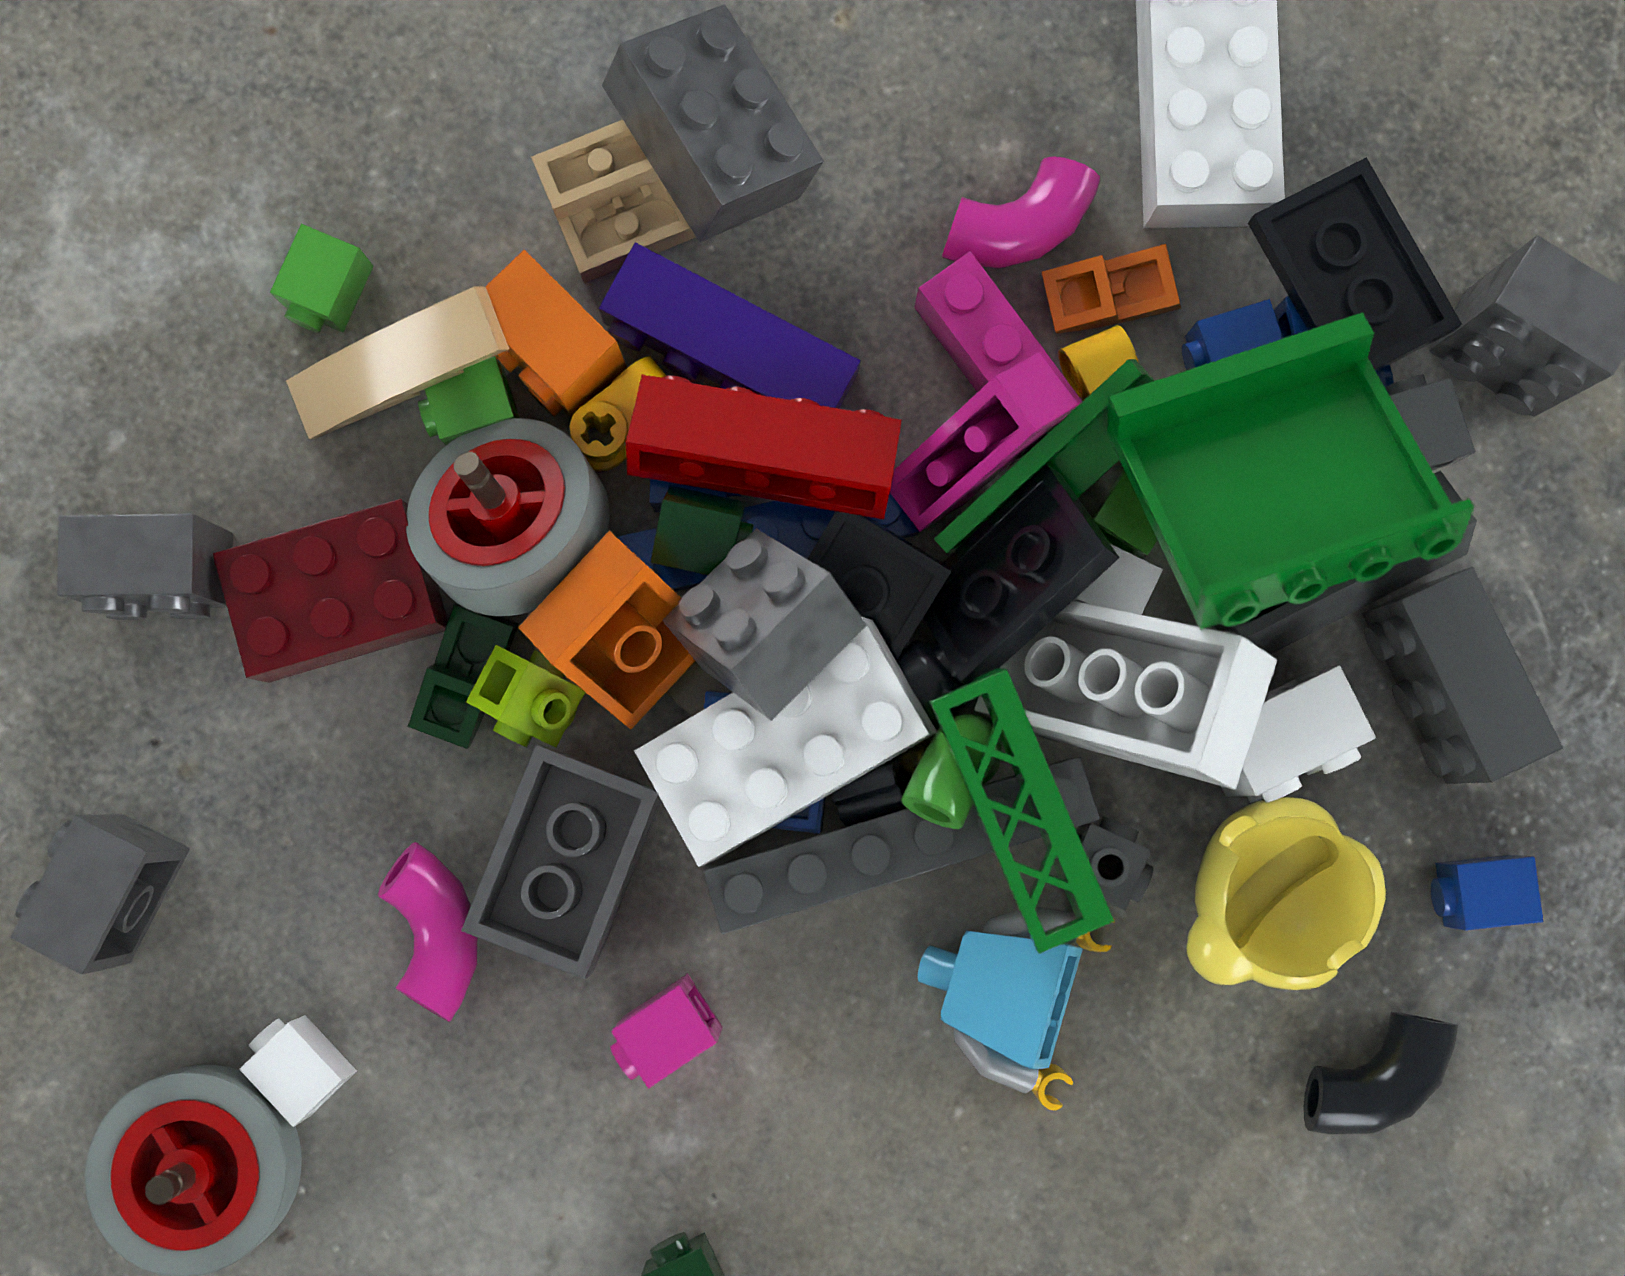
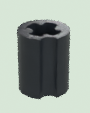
M894 757L831 794L832 801L839 811V819L845 826L908 809L903 805L901 798L908 786L910 776L902 760Z

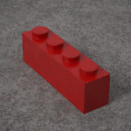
M642 374L626 439L627 475L884 519L891 490L902 419L885 417L881 413L869 409L850 411L821 406L817 402L806 398L787 400L758 395L742 387L724 389L695 384L679 376H664L660 378Z

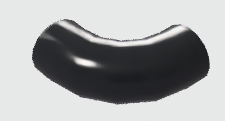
M1391 1012L1388 1032L1382 1049L1370 1062L1355 1069H1333L1322 1066H1315L1312 1069L1307 1081L1303 1105L1304 1122L1307 1130L1323 1134H1371L1413 1116L1442 1083L1455 1047L1458 1025L1417 1015Z

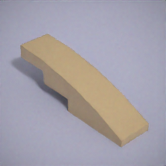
M474 286L362 338L286 380L310 440L420 395L419 391L464 373V368L509 350L486 287Z

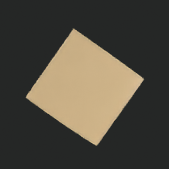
M623 119L531 157L584 283L620 269L635 242L655 253H659L696 238Z

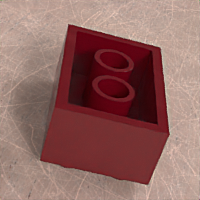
M402 499L394 500L213 553L246 678L270 683L445 631L448 619L438 584L418 563L408 543L406 526H408L406 514L408 503Z

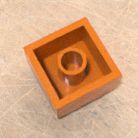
M525 250L516 256L485 286L509 350L497 354L495 357L509 373L517 366L523 370L518 377L528 387V392L553 417L563 410L572 419L573 414L580 406L586 404L611 385L627 369L617 341Z
M610 531L603 536L518 627L554 667L630 730L695 662L689 652L662 621L679 604L681 597Z

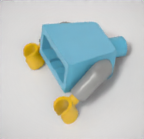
M1042 907L1035 908L1045 932L1076 919L1074 912ZM1016 910L990 918L984 925L982 932L966 931L962 937L958 954L932 945L928 946L919 964L918 981L947 991L941 1010V1020L954 1028V1042L980 1075L1022 1093H1028L1032 1090L1043 1106L1049 1110L1056 1111L1063 1106L1057 1098L1046 1095L1044 1091L1047 1084L1054 1079H1061L1067 1084L1073 1085L1071 1077L1058 1065L1051 1064V1059L1082 950L1106 952L1111 949L1112 945L1096 944L1089 932L1039 954L1034 947L1020 911ZM1076 941L1080 947L1070 944H1073Z

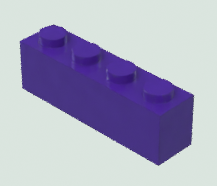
M636 242L633 244L598 308L604 324L609 326L607 332L621 345L637 352L645 345L664 355L662 363L678 375L695 381L700 374L721 385L720 388L724 389L742 387L758 395L787 400L806 398L817 402L821 406L840 409L859 372L861 360Z

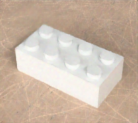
M1136 0L1144 228L1249 227L1248 222L1254 214L1285 199L1277 0Z
M1072 601L1000 668L1008 670L1036 736L1235 790L1277 659L1239 635L1206 628L1200 630L1199 627ZM979 696L974 710L991 718L982 696Z
M861 617L867 626L772 721L735 693H731L634 750L698 867L718 860L937 733L873 620Z

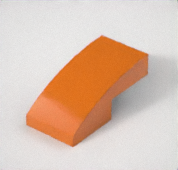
M1166 244L1104 260L1103 255L1041 272L1056 334L1109 326L1181 309Z

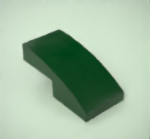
M458 603L453 605L435 663L426 669L407 727L468 749L473 742L485 713L466 701L495 645L510 651L519 623L500 616L476 613L462 607Z

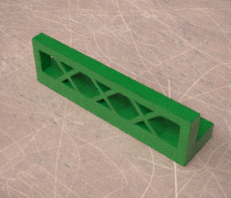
M1128 359L937 535L934 540L946 553L957 549L1045 464L1061 473L1079 498L1120 461L1107 435L1109 396L1155 380L1136 359Z
M997 668L974 678L975 682L930 700V703L1034 947L1041 954L1114 922V919L1008 670ZM982 696L994 724L986 745L960 735L950 708ZM999 738L1006 753L995 749ZM965 746L982 752L976 770ZM992 756L1010 763L1016 775L1020 789L1013 807L987 798L981 782ZM1026 801L1032 815L1022 812ZM992 809L1009 815L1003 832ZM1019 819L1038 827L1047 848L1039 870L1015 861L1009 850L1008 845ZM1053 864L1059 878L1049 874ZM1019 872L1035 878L1029 894ZM1047 882L1065 890L1076 919L1045 932L1035 908Z

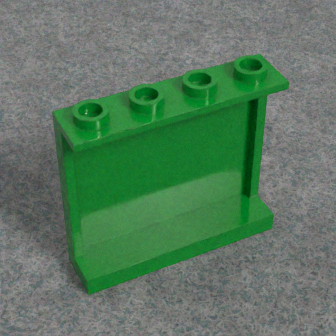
M1363 313L1109 396L1107 435L1200 630L1220 623L1225 626L1239 625L1254 618L1262 609L1288 600L1292 604L1304 603L1318 597L1330 586L1354 578L1359 582L1370 581L1388 572L1395 564L1419 556L1425 560L1435 559L1449 553L1461 543L1475 506L1470 498L1451 504L1368 359L1374 332Z

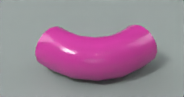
M1046 157L1041 161L1036 177L1027 193L1016 201L992 205L962 197L945 244L942 258L955 262L971 251L981 266L997 269L1041 258L1075 232L1095 198L1100 183V176L1087 165L1063 157Z
M414 842L396 860L384 878L378 892V896L394 906L408 920L414 935L413 956L405 974L395 989L425 1009L450 1022L462 1004L477 967L478 937L461 931L471 907L462 882L431 851Z

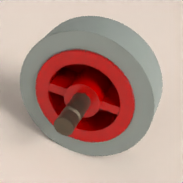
M513 418L461 435L433 457L419 476L412 490L406 513L408 519L406 533L411 551L418 563L456 603L468 610L484 615H520L534 611L608 532L610 521L609 501L606 490L598 475L576 443L567 434L553 425L542 421Z
M194 1065L174 1070L147 1081L127 1093L110 1109L98 1126L88 1151L85 1169L86 1195L92 1217L99 1231L113 1249L126 1260L144 1270L164 1276H202L230 1266L263 1242L283 1221L294 1201L300 1182L302 1165L300 1140L296 1127L291 1126L240 1070L220 1065Z

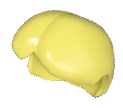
M1281 797L1266 803L1263 799L1239 809L1225 819L1213 834L1206 846L1195 886V905L1198 917L1192 925L1187 939V955L1191 965L1204 979L1220 985H1235L1254 980L1268 987L1287 990H1308L1322 986L1338 974L1337 970L1347 960L1363 950L1376 932L1386 896L1381 865L1375 855L1365 845L1351 837L1342 835L1332 815L1323 807L1310 800Z

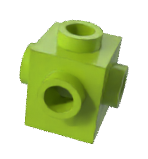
M495 645L466 702L497 719L493 731L507 739L528 747L532 737L557 748L565 730L575 718L577 707L585 691L564 680L565 675L554 667L542 653L534 650L529 661Z

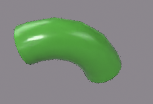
M971 714L953 718L961 736L986 745L993 727L990 722L981 716ZM940 728L921 757L901 801L910 811L925 820L942 827L961 829L973 802L943 731ZM999 738L995 749L1002 752ZM965 746L976 770L982 752ZM991 757L981 784L993 778L999 770L1001 759Z

